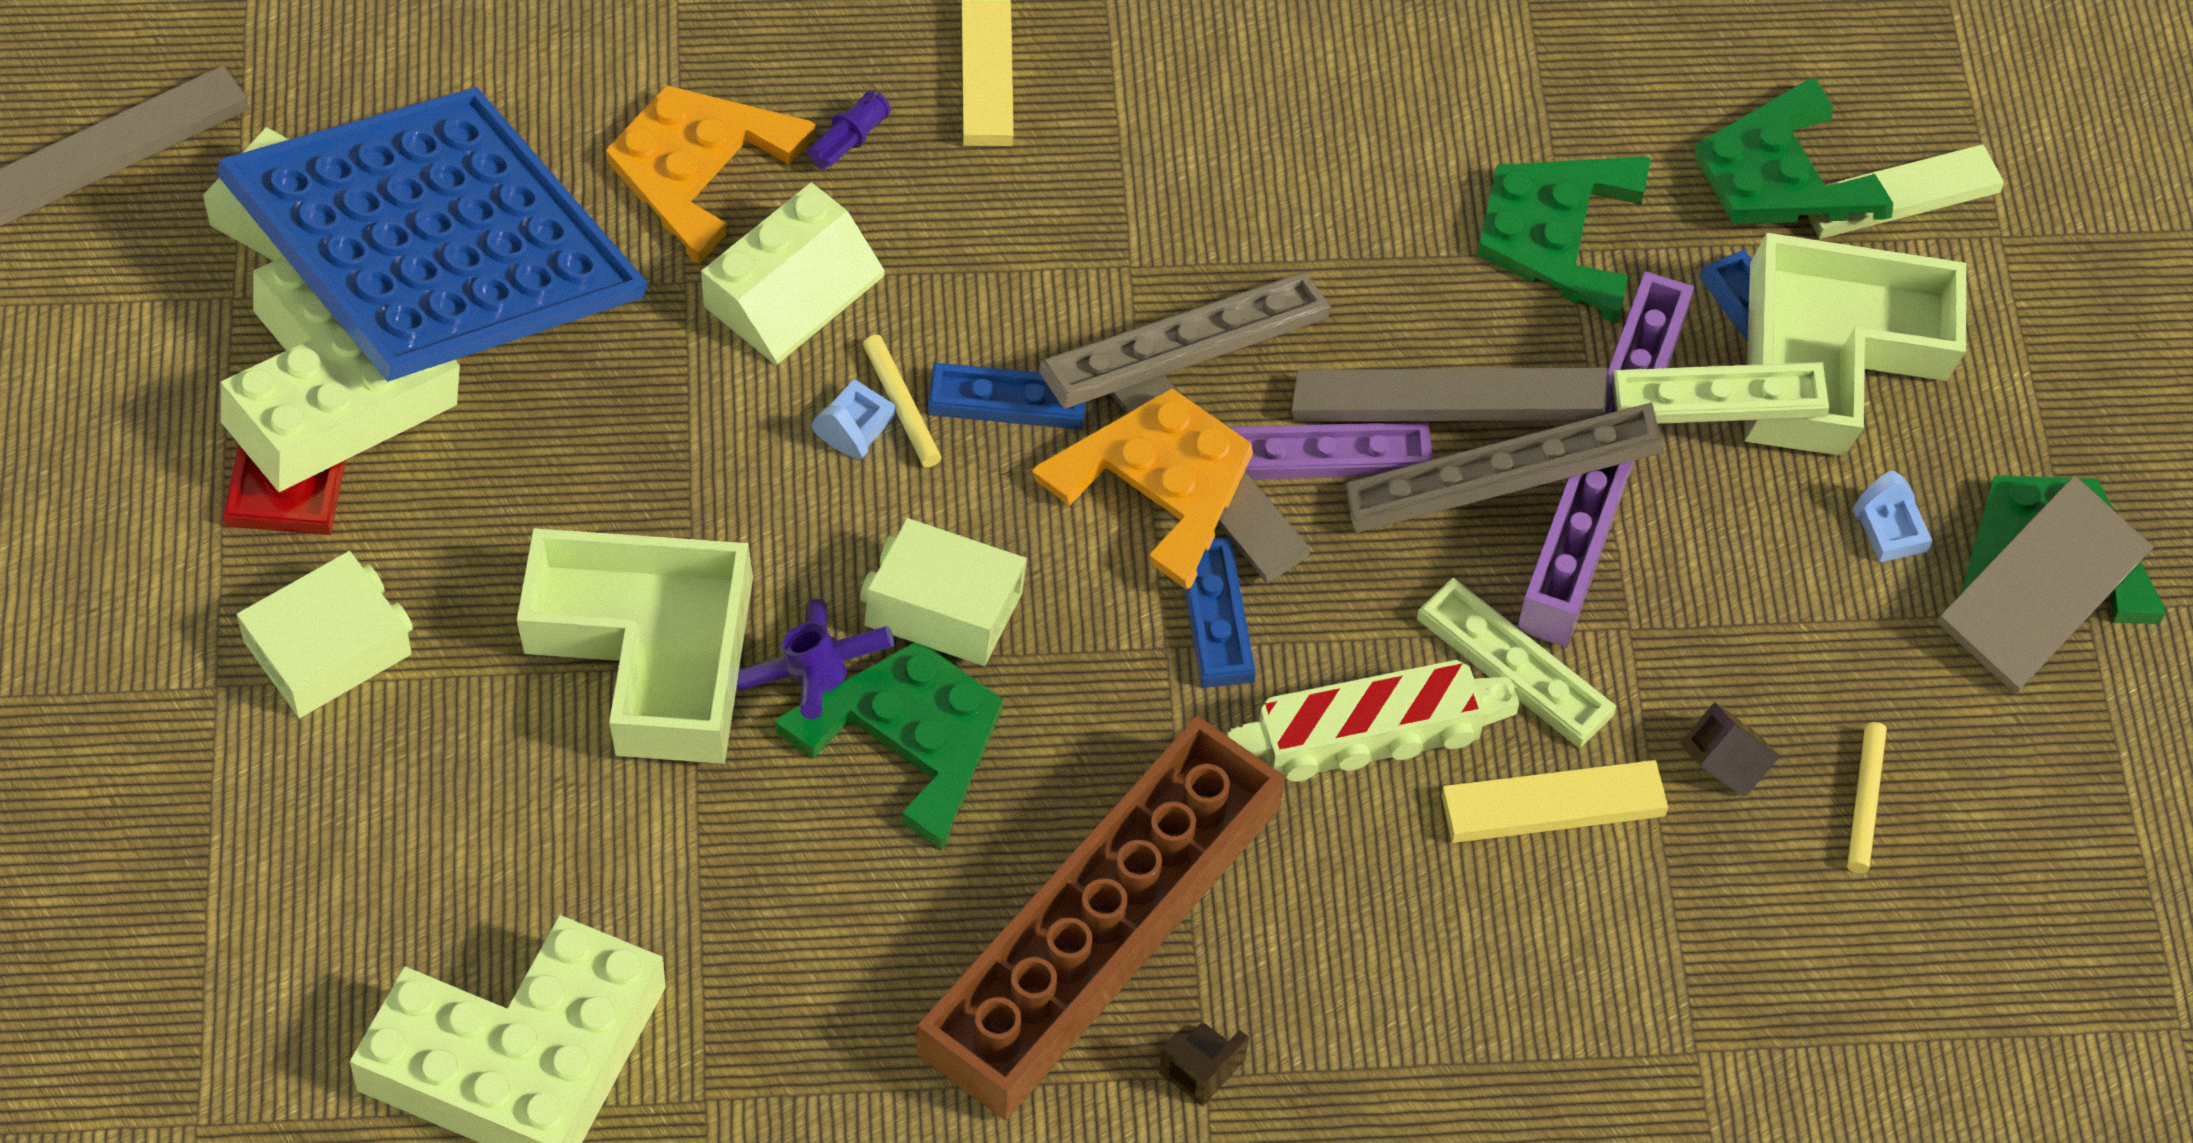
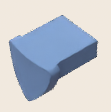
M854 379L829 407H826L816 416L811 427L823 441L849 457L861 460L868 453V446L896 417V405Z
M1895 471L1885 473L1865 490L1852 509L1856 520H1861L1879 563L1928 552L1932 543L1930 534L1916 506L1915 496L1907 480Z

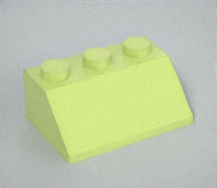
M811 182L701 270L703 304L708 311L774 365H778L883 278L884 269L849 212Z

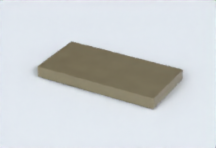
M2074 475L1942 613L1936 622L2009 690L2016 694L2154 547Z

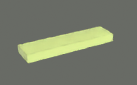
M1984 144L1825 184V186H1831L1876 174L1894 203L1892 218L1873 220V213H1848V221H1829L1825 214L1807 216L1818 238L1823 239L2001 193L2004 181Z
M1823 362L1614 370L1612 375L1615 412L1652 402L1658 424L1826 417L1829 410Z
M1454 577L1418 610V621L1490 678L1510 676L1515 692L1518 695V700L1579 749L1614 716L1617 707L1615 704Z

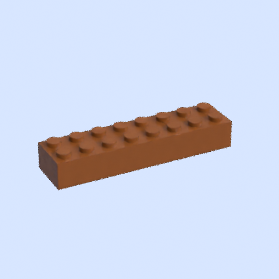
M1197 715L917 1025V1056L1006 1121L1281 807L1285 776Z

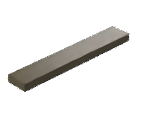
M223 65L0 168V226L249 110L247 97Z
M1304 271L1041 360L1039 373L1062 407L1066 409L1328 319L1331 306Z
M1607 367L1298 370L1292 414L1294 422L1586 420L1605 415L1609 377Z
M1165 375L1110 393V395L1122 410L1128 414L1171 388L1177 392L1179 391ZM1245 471L1228 509L1224 508L1217 524L1228 537H1231L1232 543L1266 584H1268L1309 557V546Z
M1652 402L1347 482L1345 485L1351 520L1356 533L1661 454L1664 453V448Z

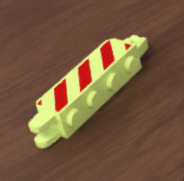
M1452 660L1270 697L1261 708L1258 722L1243 724V727L1237 726L1235 729L1231 728V732H1227V736L1283 774L1285 779L1298 782L1307 780L1319 772L1339 768L1345 771H1352L1377 760L1392 757L1396 760H1405L1418 755L1421 751L1441 747L1447 749L1465 747L1473 741L1480 739L1482 726L1516 715L1519 700L1510 676L1474 679L1468 665L1458 660Z

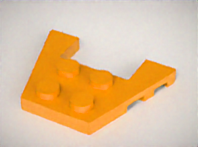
M666 85L606 149L607 163L643 204L647 202L661 218V225L671 236L676 235L684 244L687 255L694 262L700 264L726 236V222L693 204L691 201L745 142L755 145L790 165L815 138L816 129L815 124L809 120Z
M1171 388L1040 463L1032 470L1035 482L1070 506L1104 469H1108L1178 518L1180 522L1149 554L1151 564L1188 590L1196 579L1197 566L1204 551L1208 552L1215 537L1214 529L1224 508L1228 509L1253 455L1251 442Z

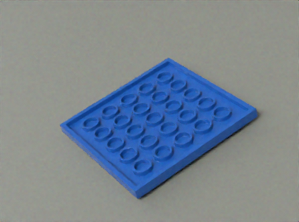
M478 87L220 159L217 176L387 382L644 298L648 282Z

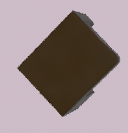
M1716 702L1711 705L1680 742L1702 768L1741 796L1748 795L1780 757L1757 732Z
M1205 1023L1199 1024L1186 1039L1175 1033L1162 1048L1159 1073L1201 1106H1204L1246 1060L1249 1036L1239 1030L1228 1041Z

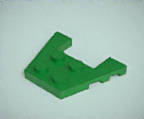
M1816 78L1806 80L1695 144V160L1732 224L1798 222V215L1825 214L1829 221H1848V213H1873V220L1892 218L1894 203L1876 174L1825 186L1792 132L1793 130L1832 120L1833 105Z
M1640 156L1496 165L1477 255L1532 283L1538 278L1561 290L1562 298L1576 305L1583 301L1601 310L1600 317L1610 322L1618 323L1628 275L1580 266L1576 262L1590 195L1642 205L1651 158Z
M1994 475L1960 595L2072 478ZM2079 478L2113 509L2097 478ZM2141 561L2109 594L2113 623L2160 624L2165 615V607Z
M913 643L843 681L833 690L824 693L822 714L818 718L807 719L803 717L800 713V706L781 715L775 721V732L814 759L848 722H852L921 770L933 780L902 812V823L942 850L948 842L951 827L958 810L961 811L966 799L968 786L976 767L981 763L1003 710V699L929 647Z

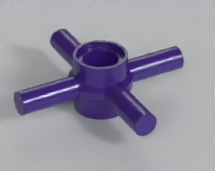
M813 599L806 605L805 623L793 628L782 640L781 649L785 656L740 668L737 686L742 691L791 677L801 685V715L807 719H816L822 714L823 694L840 685L847 674L843 661L893 647L894 639L892 632L888 626L837 640L830 636L826 629L827 604L820 599Z

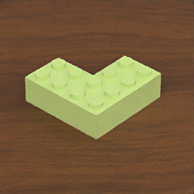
M1766 233L1750 262L1747 365L1823 362L1829 410L1826 417L1745 420V442L1846 456L1864 428L1865 369L1947 381L1966 353V263Z
M285 257L253 270V312L286 351L221 381V423L278 492L457 405L460 365L456 360L387 382Z
M534 528L517 615V624L524 654L620 661L609 721L616 756L725 764L753 581L748 543Z
M560 915L508 1009L404 966L350 1060L356 1089L360 1093L479 1143H582L666 988L663 957Z

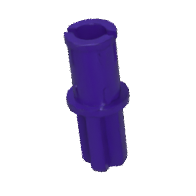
M869 90L852 108L845 113L842 112L835 115L832 119V127L808 148V157L814 161L816 167L822 170L826 169L828 166H832L851 147H861L866 141V135L891 113V108L886 98L879 92L875 95L874 90Z

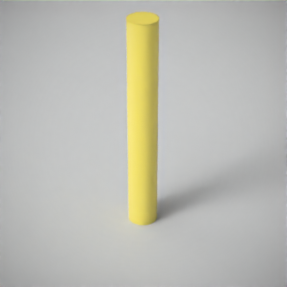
M880 335L868 337L863 342V347L890 401L896 405V413L923 467H932L938 464L942 457Z
M1877 722L1867 723L1864 730L1847 868L1854 873H1866L1870 868L1887 731L1885 725Z

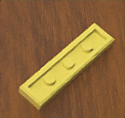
M962 0L963 146H1013L1011 0Z
M1656 760L1443 786L1441 794L1452 843L1665 817L1668 810Z

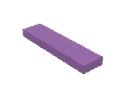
M1428 422L1229 427L1251 442L1253 455L1245 471L1252 479L1370 477L1433 460Z

